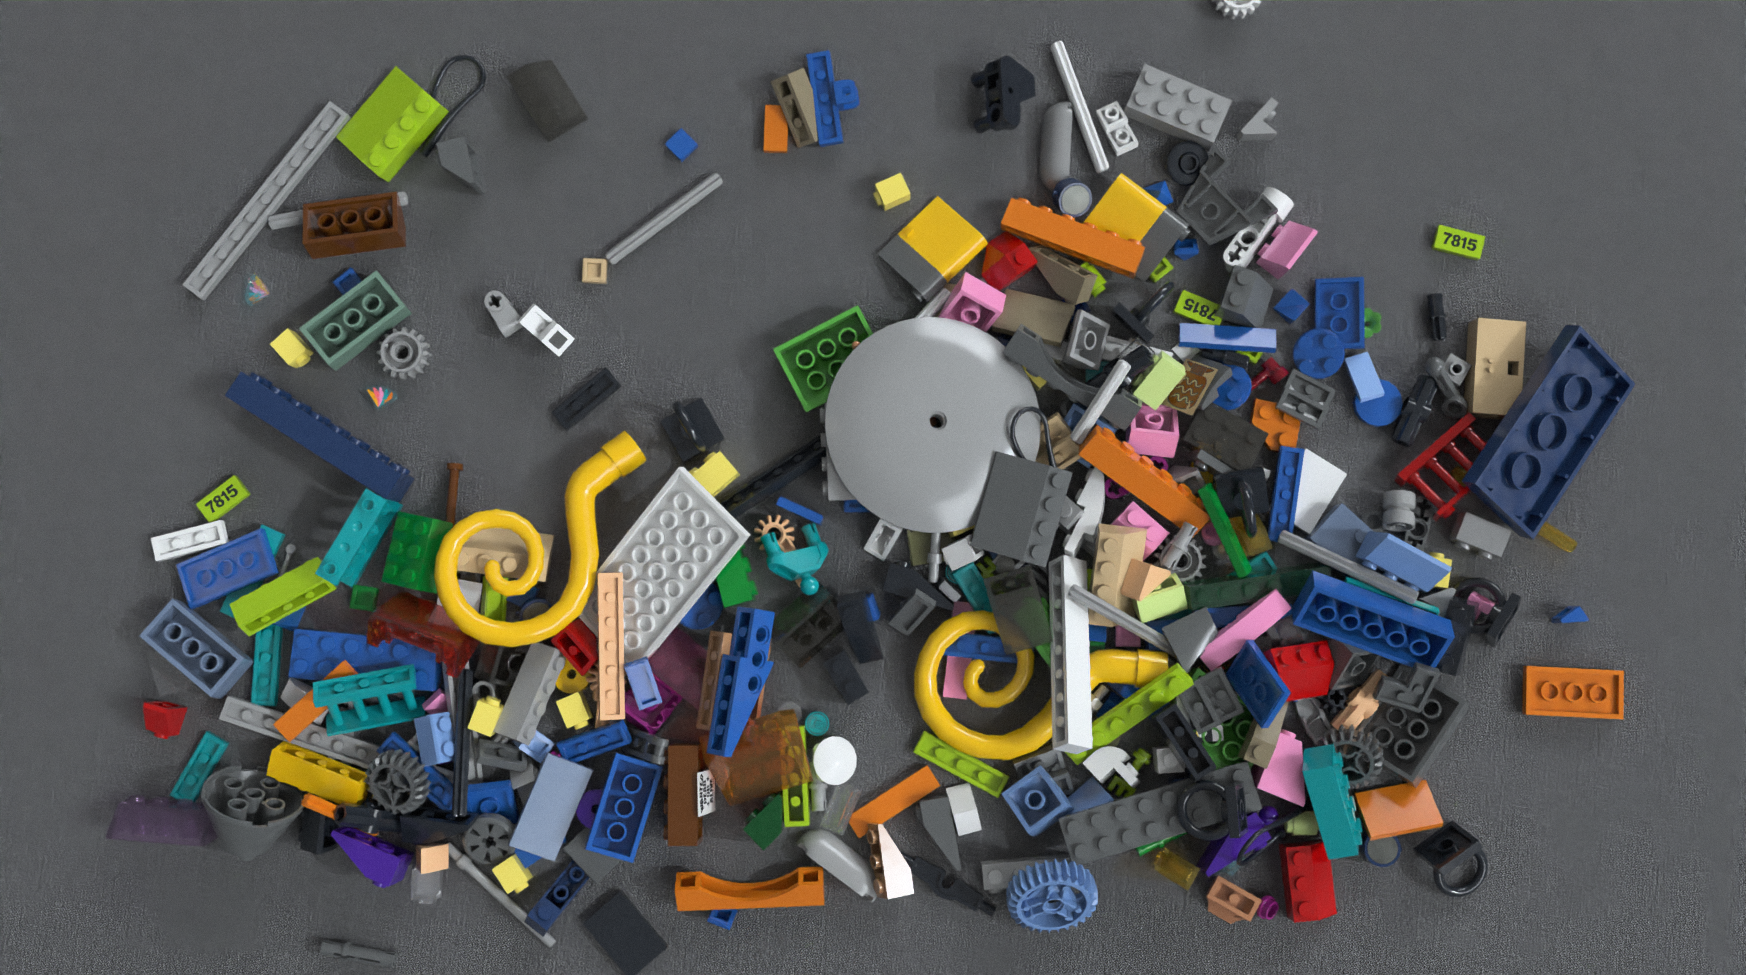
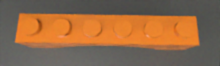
M798 867L791 873L777 879L757 883L724 881L701 871L676 872L675 897L677 911L824 905L823 867Z

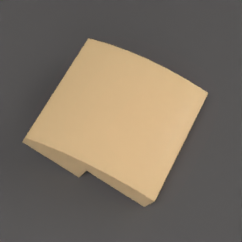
M1059 412L1048 417L1047 421L1057 468L1064 469L1082 458L1078 455L1080 444L1070 438L1072 430ZM1042 421L1040 423L1039 449L1035 462L1049 465L1044 424Z

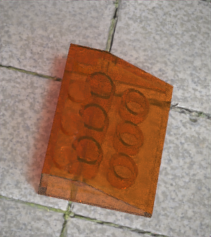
M794 709L777 711L747 721L731 757L707 753L709 734L699 737L704 761L729 806L813 781Z

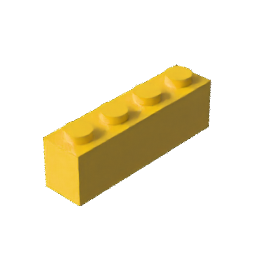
M286 741L280 743L271 752L266 775L275 778L279 782H285L297 787L301 791H308L324 800H330L338 804L343 802L361 805L367 799L368 791L366 790L369 784L364 782L367 777L364 771Z

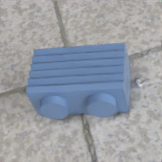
M449 712L431 714L414 719L421 762L425 764L424 767L454 761L455 741L453 740L455 737H453L454 732H452L453 727H451L452 723Z

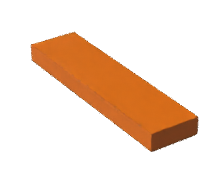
M344 660L323 680L356 675L358 673ZM312 689L273 725L291 742L328 708L327 706L315 708Z
M928 765L848 815L846 819L858 838H861L867 834L868 823H884L938 788L940 784Z

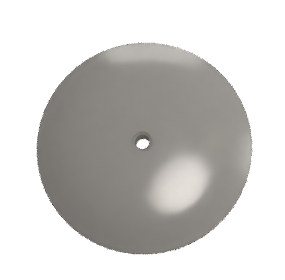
M923 317L904 320L886 326L869 336L851 352L837 372L828 395L825 411V434L829 454L837 474L848 491L861 505L886 522L901 528L924 533L953 532L976 524L996 451L1019 457L1010 438V426L1013 417L1024 407L1034 406L1039 409L1030 379L1021 364H1014L1006 358V355L1003 353L1005 349L1003 344L983 330L970 324L947 318ZM1030 411L1022 414L1017 420L1015 437L1025 458L1035 462L1039 449L1041 421L1037 413ZM931 417H936L940 420V428L931 426Z

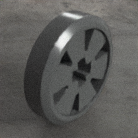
M496 813L480 814L476 822L467 831H464L462 837L463 847L468 856L474 861L483 865H499L511 857L516 849L508 845L515 826L502 815ZM489 836L494 838L492 843L487 841Z

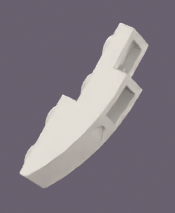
M1096 467L1089 469L1085 478L1087 483L1084 489H1079L1075 497L1077 506L1084 513L1073 525L1075 529L1072 535L1068 534L1063 543L1065 555L1076 558L1084 540L1094 543L1097 536L1098 523L1101 524L1105 505L1104 474Z

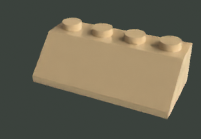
M1098 523L1089 592L1135 618L1132 598L1122 595L1121 588L1131 559L1143 561L1147 529ZM1088 608L1090 625L1118 626V624Z
M483 529L471 536L463 544L458 558L457 571L485 574V564L489 560H496L500 565L502 577L519 579L527 568L528 553L526 545L519 535L509 529ZM539 533L544 548V568L538 581L548 582L554 535Z

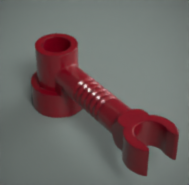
M1271 356L1260 365L1263 370L1251 379V391L1267 378L1275 385L1289 372L1284 366L1280 367Z

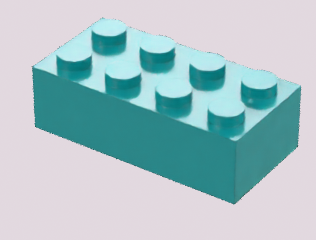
M1334 744L1304 749L1302 768L1328 860L1359 855V845H1362L1361 833L1363 832L1360 818L1355 817L1356 804L1354 797L1349 796L1348 789H1350L1348 776L1342 773V756L1340 752L1336 753Z

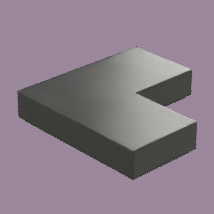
M1415 662L1406 682L1382 675L1372 694L1373 698L1421 713L1440 675V671L1438 668Z

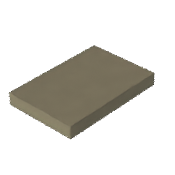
M1006 289L1003 312L993 323L992 331L1013 336L1020 324H1023L1040 335L1044 344L1061 347L1072 319L1075 305Z

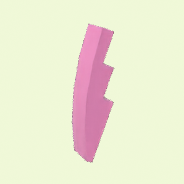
M1277 589L1273 590L1239 613L1233 622L1219 630L1216 638L1205 648V652L1200 657L1201 660L1211 671L1216 669L1237 654L1246 640H1255L1291 610V606Z

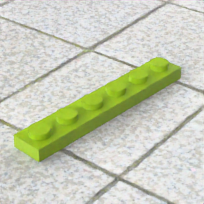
M1176 663L1092 722V749L1079 754L1065 753L1076 765H1079L1096 750L1103 748L1194 685L1193 679Z

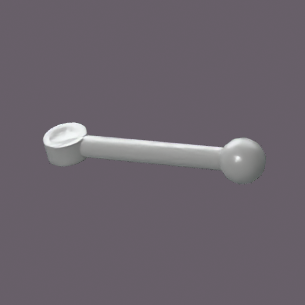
M293 544L286 546L287 554L279 577L286 572L291 555L297 550Z

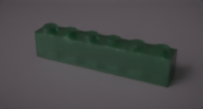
M1317 562L1250 572L1242 578H1239L1237 575L1183 582L1182 584L1188 609L1195 611L1204 607L1209 609L1255 602L1275 589L1283 597L1299 595L1312 571L1331 577L1330 566Z

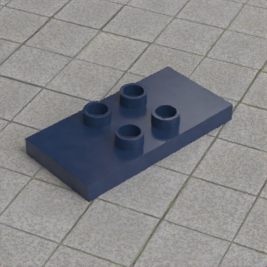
M1565 325L1462 482L1517 535L1534 540L1632 391L1635 383L1580 325Z

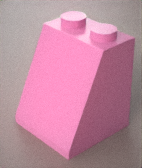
M1281 729L1276 748L1267 769L1254 764L1251 771L1256 788L1304 807L1305 787L1302 772V742L1295 739L1296 734Z

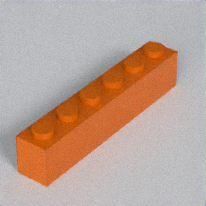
M1011 198L1001 221V230L1008 231L1016 236L1134 279L1145 251V247L1141 246L1142 243L1135 239H1122L1119 237V234L1107 230L1103 232L1098 230L1094 224L1076 222L1072 216L1067 214L1057 215L1053 213V210L1045 206L1038 208L1031 205V202L1024 198Z
M1096 425L1083 443L1079 445L1078 455L1179 528L1182 527L1184 521L1198 528L1193 535L1194 537L1210 520L1201 498L1192 494L1191 489L1183 483L1178 484L1174 481L1171 474L1166 470L1156 468L1147 456L1142 455L1141 457L1134 452V448L1129 443L1116 439L1111 430Z

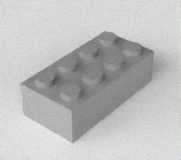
M1144 64L1124 113L1129 118L1183 141L1198 143L1205 150L1209 151L1217 137L1232 100Z

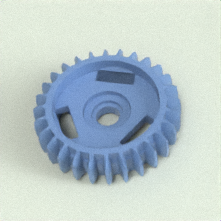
M1045 859L1042 864L1035 862L1033 867L1026 865V871L1019 870L1018 875H1013L1012 881L1008 882V888L1006 889L1007 907L1011 918L1015 919L1017 924L1021 923L1022 928L1028 926L1030 931L1036 928L1039 933L1042 930H1047L1048 933L1051 930H1057L1059 933V930L1062 928L1068 930L1071 925L1077 927L1078 922L1084 923L1085 917H1091V912L1096 910V905L1098 904L1097 886L1089 869H1084L1081 864L1076 865L1075 861L1068 864L1066 859L1062 862H1057L1056 859L1053 862H1047ZM1072 887L1080 890V893L1076 894ZM1050 900H1058L1057 902L1048 903Z

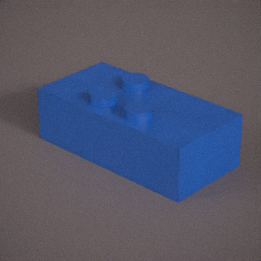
M614 753L584 848L586 850L627 862H634L663 767Z

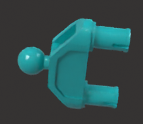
M808 524L801 528L809 547L784 553V551H781L774 532L771 533V536L770 533L763 535L760 539L768 556L766 558L768 568L773 573L789 581L802 578L800 583L801 591L806 595L815 594L818 591L819 582L811 575L821 567L829 552L827 544L821 541L816 524Z

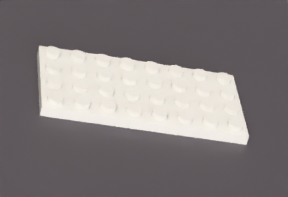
M678 467L597 571V573L623 572L624 664L646 656L648 660L750 536L744 527L684 467ZM596 574L595 588L581 615L578 617L598 637Z

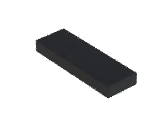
M605 367L551 413L563 428L569 431L622 387V385Z

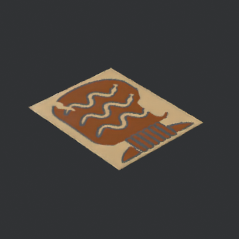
M1186 358L1183 363L1186 374L1161 404L1193 415L1218 369Z

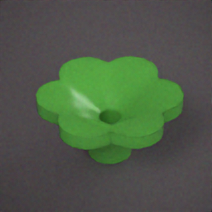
M1364 308L1365 324H1370L1365 326V338H1370L1373 333L1381 331L1382 326L1380 322L1382 317L1378 312H1373L1370 308Z

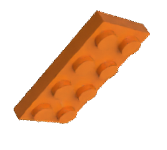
M1523 666L1522 714L1623 719L1624 671Z

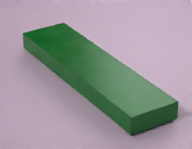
M1212 483L1205 484L1198 490V494L1239 578L1245 577L1251 572L1252 567Z

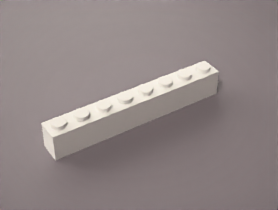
M1062 555L1049 562L1053 749L1079 754L1092 749L1093 741L1088 607L1071 598L1068 592L1073 584L1087 591V563L1081 559Z

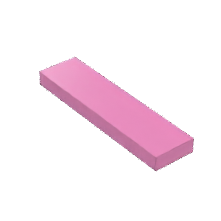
M954 602L952 617L962 612L973 611V609L967 602ZM972 630L966 634H975V630ZM947 656L943 697L967 700L963 678L965 669L972 658Z

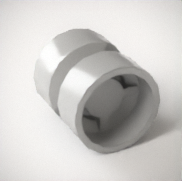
M1391 490L1383 494V508L1387 510L1383 512L1382 527L1384 529L1402 532L1415 528V516L1412 510L1415 509L1416 495L1413 492Z

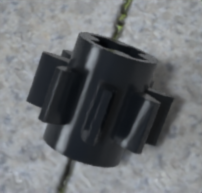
M1345 688L1329 689L1327 695L1315 697V699L1320 700L1321 705L1319 708H1328L1330 714L1336 713V708L1344 710L1343 704L1345 700L1349 699L1343 692Z

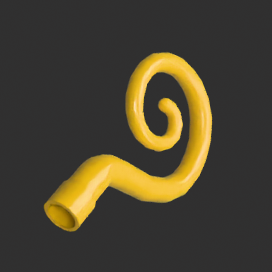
M622 431L600 447L601 450L582 463L572 473L567 483L564 501L571 551L568 583L559 601L545 613L518 622L490 619L479 614L466 601L457 579L458 558L463 544L471 536L483 529H509L519 535L526 545L528 553L527 568L519 579L508 581L502 577L499 563L496 560H489L484 566L485 579L494 591L505 597L524 595L537 584L544 568V548L541 537L530 521L511 511L500 509L479 511L457 522L444 536L435 559L434 580L438 598L447 616L463 633L484 644L517 647L538 643L558 634L581 615L595 588L599 559L595 497L620 477L624 478L647 461L639 446L626 431Z
M985 610L962 612L944 621L929 635L919 653L914 670V697L922 719L939 739L956 750L976 758L1011 760L1039 749L1052 738V696L1044 708L1022 728L1004 735H985L970 730L957 722L943 706L937 692L938 667L946 649L959 637L972 630H987L996 632L1014 648L1017 656V669L1012 680L1003 689L996 692H986L978 684L979 675L985 668L984 662L981 659L972 660L964 672L963 686L966 695L980 707L999 708L1014 701L1026 689L1033 675L1035 655L1030 639L1019 625L1004 615ZM1103 649L1089 654L1091 691L1102 682L1134 685V688H1142L1168 670V653L1163 651Z

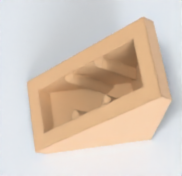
M1132 558L1121 588V594L1141 602L1171 575V572Z
M429 843L427 845H416V868L421 874L448 869L449 844Z

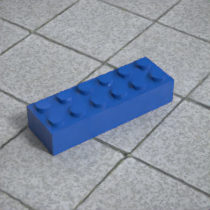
M1312 571L1292 606L1293 625L1412 668L1415 662L1436 667L1455 638L1451 620L1316 571Z
M294 629L288 677L323 680L344 660L358 674L414 664L417 689L414 690L437 691L442 677L439 643L444 642Z

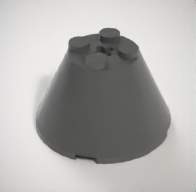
M241 765L219 770L206 779L202 787L201 799L218 838L219 848L232 855L239 856L243 861H251L254 859V856L265 853L302 812L304 806H302L301 801L304 799L303 791L295 786L279 782L275 778L267 776L268 767L256 765V769H241Z

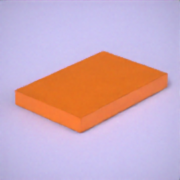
M1421 780L1417 788L1405 783L1354 794L1356 805L1370 841L1443 826V820L1426 780Z

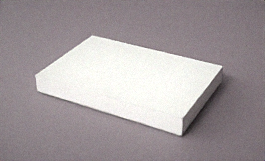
M1307 448L1304 451L1294 526L1309 535L1347 474Z

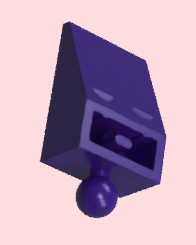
M1264 806L1260 809L1259 816L1255 811L1247 813L1248 832L1241 838H1230L1228 833L1220 839L1211 841L1197 863V868L1209 877L1235 861L1243 845L1256 831L1279 818L1278 811L1272 806ZM1268 831L1258 836L1248 847L1245 854L1253 849L1258 851L1267 845L1266 841L1271 839Z

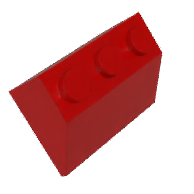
M1327 640L1269 649L1263 653L1291 692L1286 702L1328 694L1335 663Z
M1323 840L1279 844L1287 918L1295 923L1317 921L1337 914L1331 859L1328 860Z

